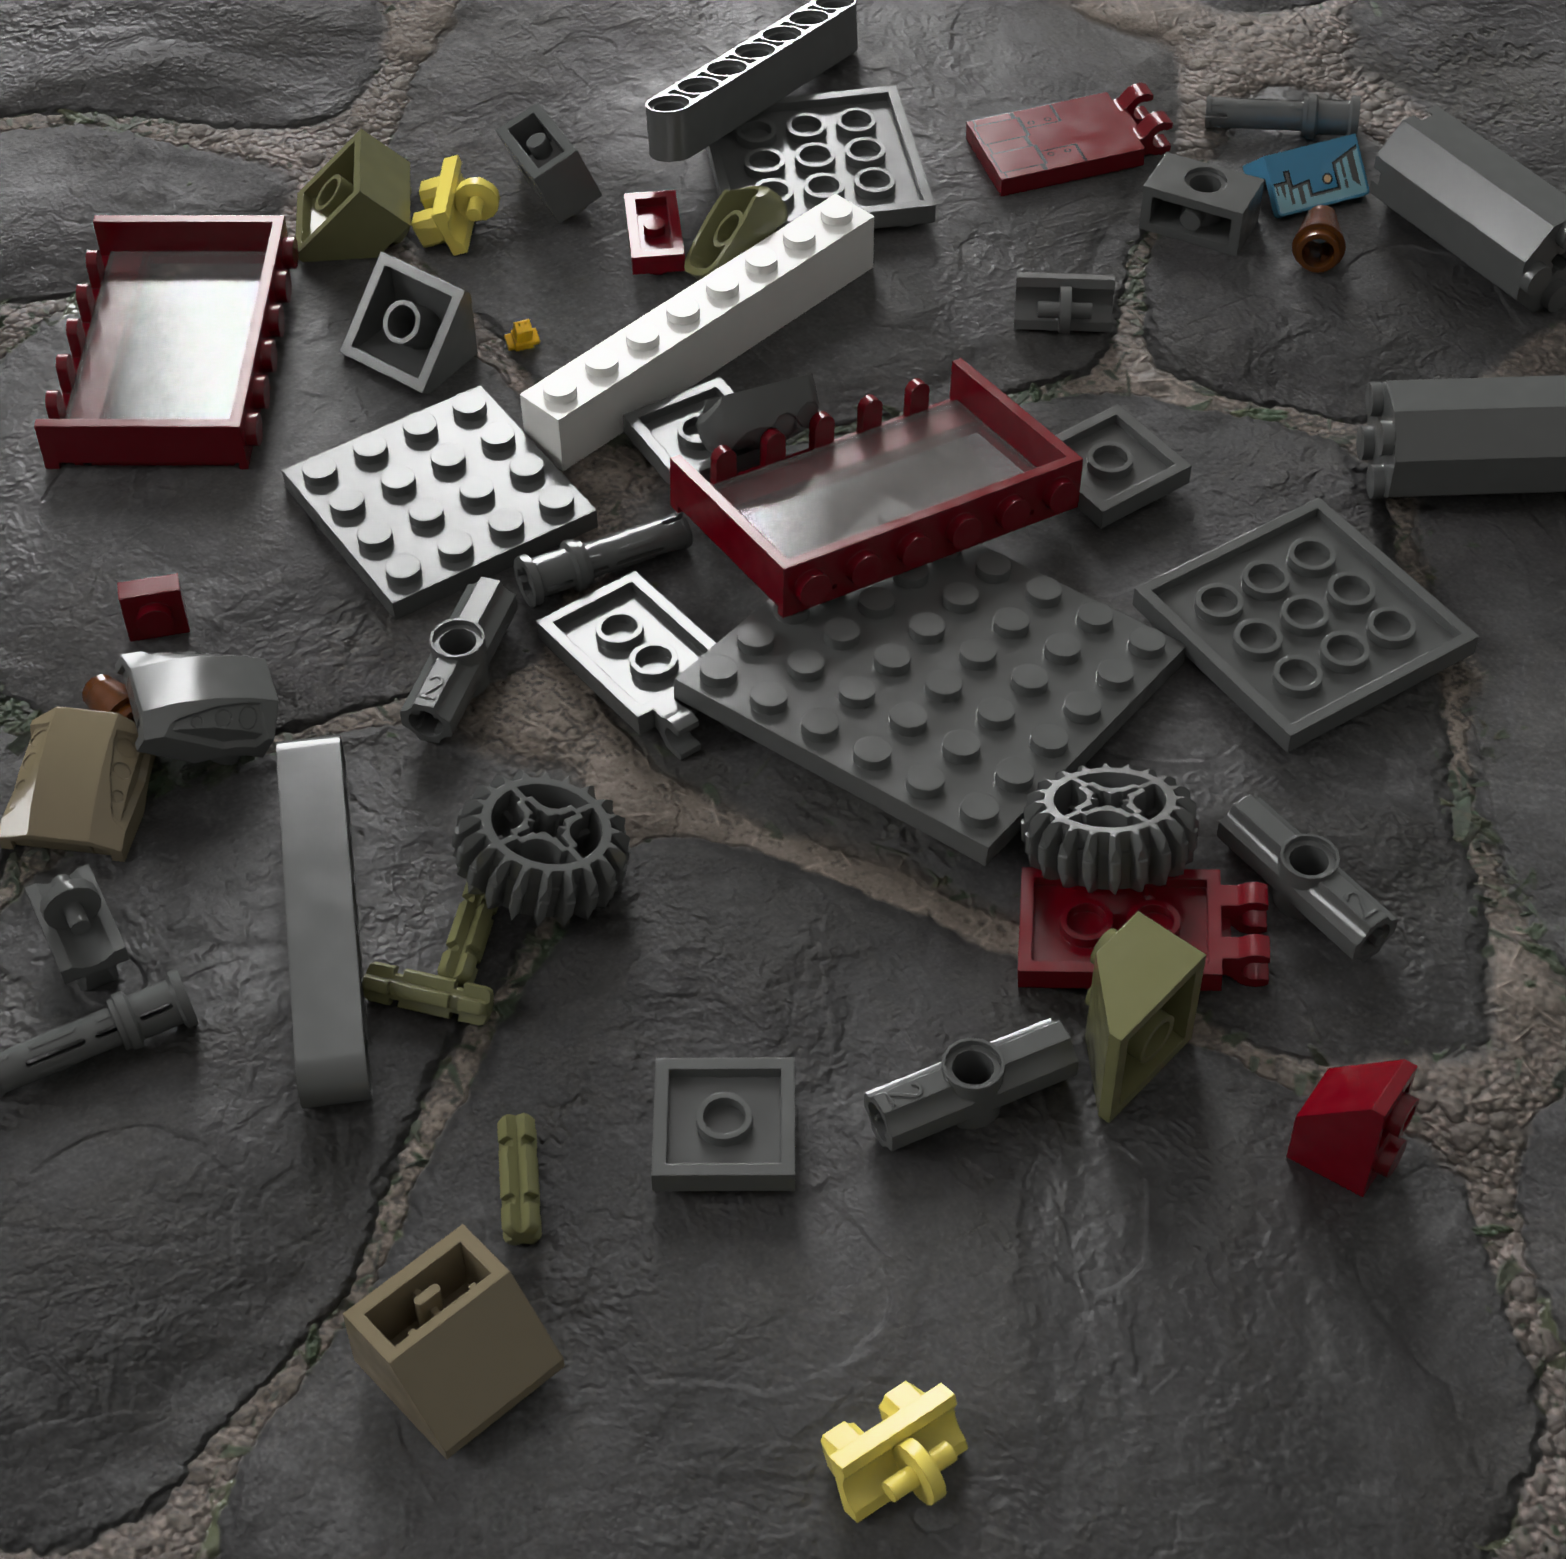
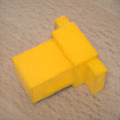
M529 319L513 322L511 333L504 334L509 351H522L534 348V345L540 344L536 327L532 328Z

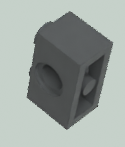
M539 102L495 130L523 178L559 224L569 217L581 213L589 204L603 196L578 150Z
M1166 152L1143 186L1139 229L1237 257L1258 223L1265 179Z

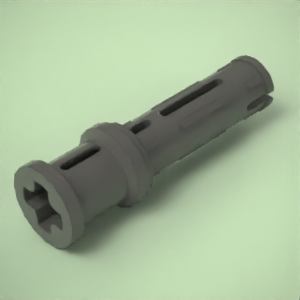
M1309 93V96L1303 97V101L1212 97V95H1207L1205 128L1222 127L1300 131V136H1305V139H1313L1316 134L1347 136L1356 133L1357 137L1361 96L1352 95L1350 100L1319 99L1317 94Z
M673 512L659 519L642 523L593 541L581 543L579 540L568 539L562 541L560 548L533 558L526 554L517 556L514 559L516 581L523 598L530 607L534 608L542 605L545 597L571 588L577 592L587 590L594 583V578L639 564L669 552L688 548L692 545V532L687 518H683V513Z
M177 969L166 972V980L126 996L122 991L112 994V998L106 1000L107 1008L58 1028L48 1030L41 1035L0 1051V1097L9 1091L56 1072L66 1070L73 1065L124 1045L126 1051L132 1048L136 1051L144 1047V1041L147 1038L181 1024H185L188 1028L199 1025ZM170 1003L169 1005H167V1006H165V1007H162V1008H160V1009H158V1010H155V1011H153V1012H150V1013H148V1014H145V1015L141 1016L142 1014H144V1013H146V1012H149V1011H151V1010H154V1009H156V1008H159V1007H161V1006H163V1005H166V1004ZM116 1025L115 1028H112V1029L107 1030V1031H105V1032H103V1033H100V1034H96L97 1032H99V1031H101V1030H104V1029H106V1028H109V1027H111V1026ZM79 1039H84V1040L81 1041V1042H78V1043L73 1044V1045H71V1046H68V1047H66V1048H64V1049H61V1050L56 1051V1052H54V1053H51V1054H49V1055H47V1056H44V1057H42V1058H39V1059H37V1060H34V1061H32V1062L27 1063L28 1060H31V1059L36 1058V1057H38V1056H40V1055H43V1054H45V1053H48V1052H50V1051H53V1050H55V1049H58V1048H60V1047H62V1046H65V1045H67V1044H70V1043H72V1042H75V1041H77V1040H79Z

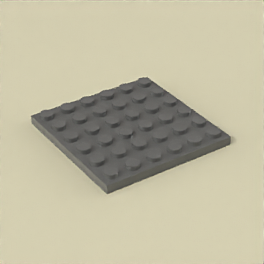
M887 499L839 540L915 512ZM978 544L785 618L778 614V606L769 598L674 679V697L986 866L1021 830V820L1024 819L1027 794L1038 790V782L1046 779L1056 780L1055 775L1057 772L1075 773L1079 766H1084L1184 664L1186 646L1155 628L1145 625L1104 603L1065 586L1053 578L1026 567L1004 554Z

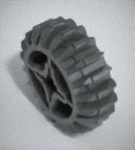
M1105 763L1102 768L1089 769L1082 765L1079 766L1075 773L1060 771L1055 775L1056 780L1046 779L1038 782V790L1027 794L1024 819L1021 820V840L1025 844V853L1029 855L1030 866L1041 870L1045 879H1061L1064 888L1069 889L1075 886L1086 887L1090 894L1097 889L1110 890L1114 895H1116L1119 889L1128 888L1136 892H1142L1146 884L1166 885L1168 877L1182 875L1185 865L1194 860V850L1197 849L1199 836V815L1196 814V802L1190 799L1189 789L1177 786L1175 778L1170 776L1157 777L1153 769L1144 771L1132 770L1130 764L1123 768H1110Z
M519 769L512 780L501 775H495L489 786L477 785L470 800L464 802L463 808L458 813L452 847L454 848L453 856L456 857L457 875L466 878L468 894H485L487 909L504 906L509 909L511 921L521 913L533 916L537 926L546 917H554L561 925L565 926L573 914L588 920L596 907H607L609 900L618 891L619 885L624 882L630 855V837L626 835L625 818L614 814L612 800H596L594 786L580 789L573 785L571 775L560 781L551 779L545 769L539 777H529L523 770ZM502 835L504 839L500 840L498 836Z

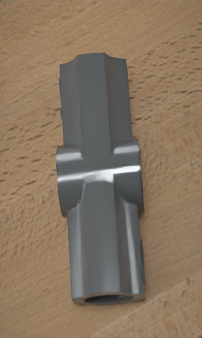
M481 576L478 582L468 584L450 619L438 624L432 630L429 639L431 654L400 710L402 725L414 732L419 740L439 744L441 739L452 737L471 699L483 693L489 686V664L518 609L516 594L506 589L500 580Z
M1251 794L1235 802L1227 815L1219 822L1217 837L1273 887L1272 899L1277 909L1289 918L1300 921L1309 920L1352 960L1366 961L1377 954L1384 943L1394 934L1398 919L1339 867V852L1331 841L1323 836L1311 833L1301 834L1262 798H1254Z
M1048 1018L991 1042L979 1038L958 1040L946 1049L942 1062L865 1092L864 1107L868 1113L872 1131L883 1148L888 1147L891 1151H894L952 1126L971 1130L984 1128L996 1120L1001 1106L1076 1076L1078 1074L1079 1060L1072 1045V1038L1060 1020L1054 1022Z

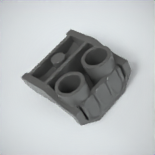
M139 651L121 654L115 664L116 673L123 675L138 732V738L135 742L137 752L191 763L211 760L222 765H234L239 762L242 756L264 757L274 741L279 700L265 658L193 651L153 654Z

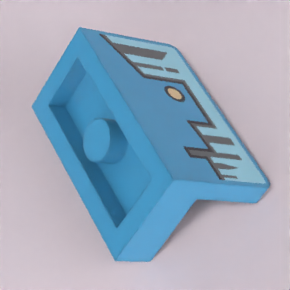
M1356 133L1267 155L1243 166L1244 174L1265 179L1264 182H1266L1273 214L1276 218L1308 211L1317 205L1328 206L1359 198L1369 193Z

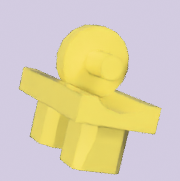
M458 155L444 158L440 176L421 181L419 195L425 210L415 212L411 223L415 234L424 248L446 242L453 256L468 252L474 221L487 220L493 217L498 211L500 201L499 191L491 182L481 177L467 179L462 177L460 170L462 161Z
M905 1381L884 1395L883 1401L879 1405L882 1422L864 1433L855 1423L843 1421L822 1435L821 1445L826 1463L835 1477L843 1509L856 1523H859L888 1502L892 1501L895 1503L911 1491L922 1502L931 1506L947 1494L946 1484L941 1471L958 1460L957 1456L966 1451L968 1447L955 1417V1407L957 1405L955 1394L944 1384L940 1383L925 1393Z

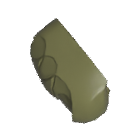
M750 186L734 190L725 189L708 213L685 259V271L697 280H700L776 232L777 228L788 220L787 205L783 199L766 186Z

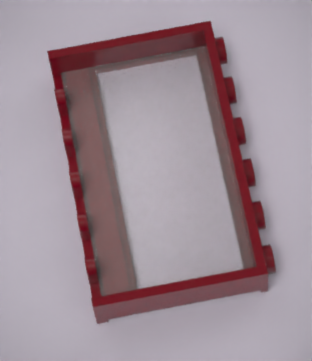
M95 215L93 224L100 251L87 250L86 268L90 284H77L76 300L81 319L68 318L66 322V335L72 357L70 354H57L56 372L62 394L60 390H47L45 405L49 419H36L34 425L46 469H60L61 463H75V465L91 463L92 465L235 466L236 463H239L240 469H249L253 446H261L263 426L260 411L261 409H268L270 404L268 373H275L277 370L278 355L275 338L283 337L285 329L282 304L290 303L292 284L289 270L297 269L298 243L296 237H288L285 215Z
M959 358L952 361L950 398L948 400L929 406L930 388L923 380L915 378L905 388L903 415L882 422V402L874 395L868 394L859 401L857 406L856 432L834 439V419L827 412L819 411L812 416L809 422V447L787 456L785 435L777 428H769L760 439V465L736 473L737 456L727 445L716 447L711 454L710 483L680 454L671 457L670 506L677 513L684 512L778 606V614L785 618L1078 507L1083 458L965 360Z

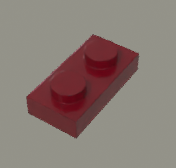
M676 190L624 193L625 216L633 275H660L667 272L685 271V252Z

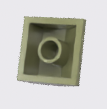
M360 129L297 193L295 237L298 243V259L302 262L377 258L380 252H384L391 244L396 245L400 243L408 234L412 223L410 218V196L412 193L410 186V162L363 129Z
M1139 911L1119 930L1111 928L1106 931L1096 943L1090 958L1091 963L1094 964L1092 985L1085 998V1004L1089 1006L1085 1038L1098 1116L1108 1123L1130 1103L1192 1038L1206 960L1205 953Z

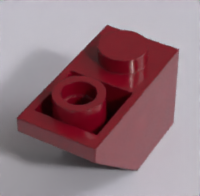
M1405 1059L1328 1068L1295 1117L1286 1157L1363 1197L1377 1174L1386 1178L1392 1175L1405 1151L1407 1140L1402 1138V1135L1408 1128L1419 1104V1099L1410 1095L1418 1066Z

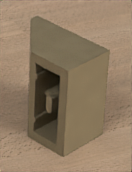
M464 1224L343 1313L354 1361L446 1460L565 1367L564 1358L511 1272Z

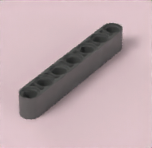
M812 0L650 98L646 102L649 156L652 159L663 162H677L694 156L856 52L858 49L856 0Z
M336 734L276 742L294 1060L300 1104L302 1109L372 1100L373 1088L366 1002L362 988L363 966L348 782L341 735Z

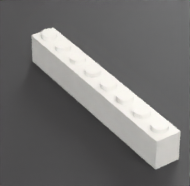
M834 194L522 392L520 400L524 433L558 469L564 472L623 433L624 414L690 389L872 269L874 216L841 196Z

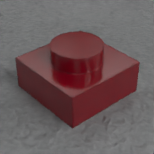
M178 573L117 583L119 603L130 642L190 632L188 613Z

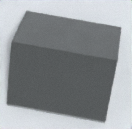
M381 251L342 344L340 353L421 393L429 395L478 354L471 293Z

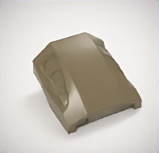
M57 706L33 719L30 724L31 739L18 773L14 791L1 818L0 846L1 848L13 850L15 845L111 855L112 861L125 862L144 815L147 790L156 755L137 752L135 745L138 738L136 724L120 713Z

